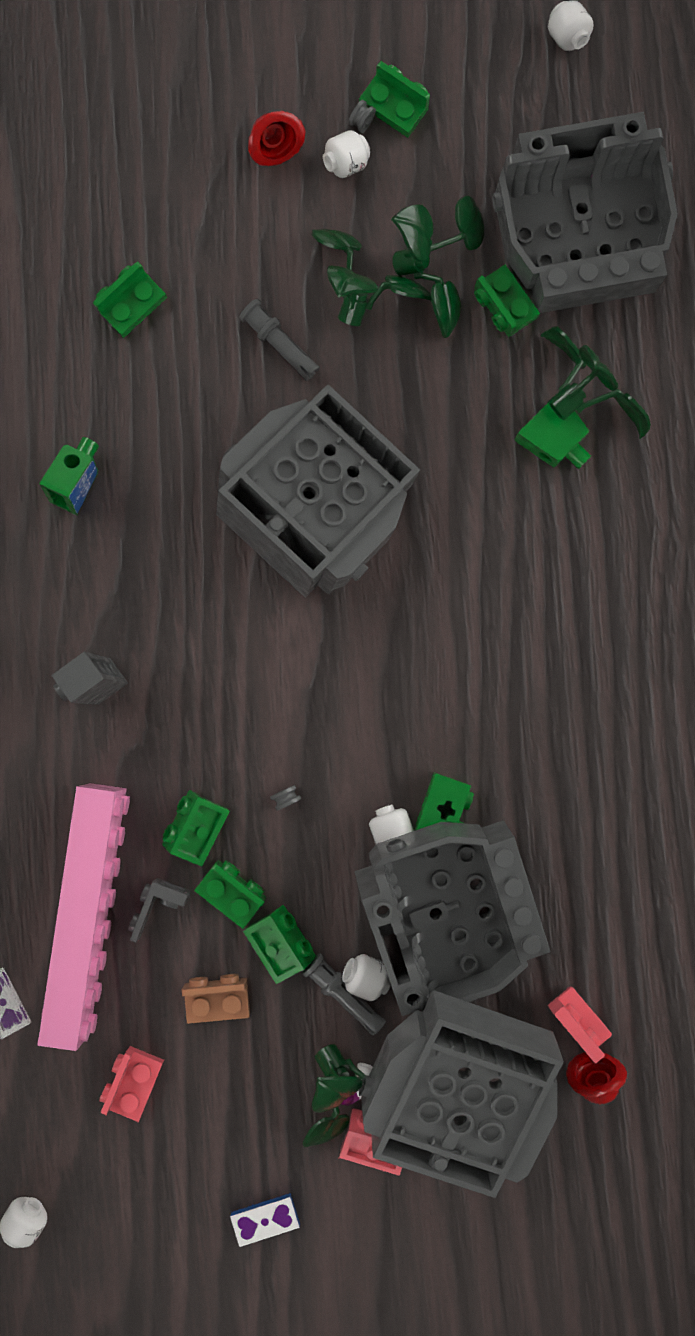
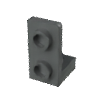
M156 878L151 885L147 883L140 897V901L144 902L140 914H134L128 930L133 932L130 941L136 943L141 938L156 897L161 898V904L177 909L178 905L181 907L186 905L192 891Z

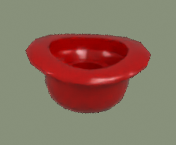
M276 111L260 116L254 122L249 136L248 151L252 160L262 166H274L291 159L299 152L305 141L306 131L302 121L294 114L285 111Z
M583 1052L576 1055L568 1063L566 1076L569 1085L576 1093L582 1095L591 1103L607 1104L617 1097L619 1089L626 1082L627 1071L625 1066L618 1059L606 1053L595 1064L589 1055Z

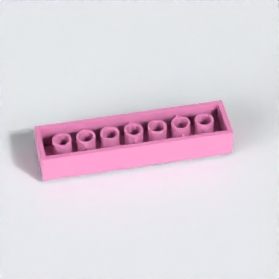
M92 783L76 786L38 1046L77 1051L84 1041H88L90 1033L95 1032L97 1014H93L94 1003L99 1002L102 991V983L98 982L99 970H104L107 952L102 951L104 939L109 938L111 930V920H107L108 909L113 908L116 897V889H112L113 877L118 876L120 869V858H116L118 845L122 846L125 836V827H121L122 815H126L130 802V797L125 796L126 788Z

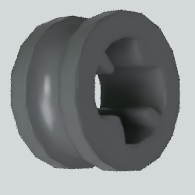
M361 100L351 113L348 125L351 127L357 126L358 131L364 133L373 121L376 108L373 106L368 108L367 102Z
M295 785L270 796L271 800L277 803L276 811L301 799L300 795L295 794Z

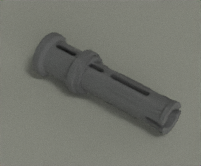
M259 299L250 302L241 312L239 319L242 322H247L258 333L257 338L260 341H268L298 371L305 381L310 380L316 374L314 371L317 372L320 366L280 328V320L277 317L272 318L261 307L262 303Z
M321 953L317 954L315 959L302 971V975L305 977L309 976L322 988L321 993L323 995H331L372 1036L378 1033L386 1020L376 1013L362 998L350 994L346 990L345 982L342 981L343 974L340 971L336 972L323 960L324 956Z

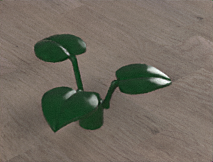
M471 196L461 197L455 207V220L460 233L433 245L430 239L433 235V221L430 213L423 205L416 204L405 207L391 219L400 230L408 248L396 251L393 254L392 263L394 271L399 276L414 274L415 280L426 279L436 283L431 288V301L443 338L450 336L459 320L461 313L460 297L453 282H444L441 277L423 273L425 268H428L430 264L429 255L434 250L464 239L466 248L469 251L479 248L482 244L484 221L475 200Z
M312 230L311 235L319 243L330 248L344 250L347 255L346 268L340 266H328L327 276L338 298L342 296L344 298L338 314L340 321L348 325L360 326L366 309L372 310L374 302L386 289H390L399 295L431 301L429 291L410 278L399 275H386L385 282H382L378 287L370 278L355 274L352 271L353 250L360 251L362 246L353 236L338 230ZM367 293H374L369 300L366 299Z
M553 326L540 335V337L546 338L562 349L575 363L564 384L558 388L559 392L548 401L549 406L560 419L565 420L575 410L580 413L587 407L614 397L637 427L639 439L649 432L651 424L648 414L633 397L617 389L618 383L614 375L604 363L600 362L599 357L589 346L583 345L578 349L567 334L557 326ZM587 365L592 370L579 384L574 382L570 386L580 369L583 370ZM596 376L611 390V392L583 402V399L586 398L583 388Z
M336 1044L325 1046L315 1055V1059L325 1076L317 1077L316 1092L312 1100L314 1112L321 1113L332 1109L333 1112L331 1117L320 1119L310 1128L302 1144L304 1148L326 1143L339 1136L347 1128L350 1118L347 1114L340 1115L339 1105L359 1091L363 1084V1077L368 1076L359 1070L350 1058L345 1060ZM348 1069L354 1072L357 1076H349Z

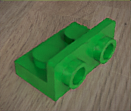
M380 61L376 66L375 77L360 96L359 102L364 100L367 102L368 108L371 106L376 108L375 116L409 138L429 109L430 94L421 83L412 82L404 77L402 72L394 65H387Z
M137 261L132 266H126L119 273L118 279L110 287H103L97 293L93 304L101 316L122 338H125L167 299V295Z
M506 264L486 278L483 275L477 278L474 287V295L482 307L487 306L493 315L492 321L495 327L500 332L504 331L508 338L539 317L540 312Z
M189 790L187 795L183 796L177 805V815L173 823L169 824L163 833L162 846L170 854L202 867L230 810Z
M218 860L194 891L244 929L257 910L266 901L267 897L263 895L265 890L250 879L247 883L238 876L240 870L229 861L225 860L222 863Z
M281 905L271 914L248 926L243 931L276 984L304 970L316 957L311 943L305 939L296 925L295 918L284 905Z

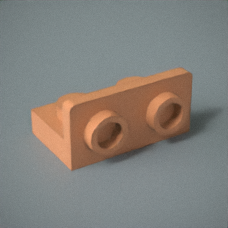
M239 974L222 975L220 980L208 981V977L191 978L189 983H185L181 989L182 996H185L187 1024L250 1017L247 978H239Z

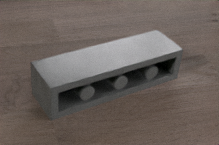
M85 651L51 675L56 681L53 687L63 701L69 700L71 703L99 705L128 684L110 658Z

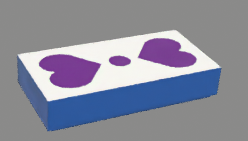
M291 1193L233 1211L230 1215L239 1247L300 1228V1221Z

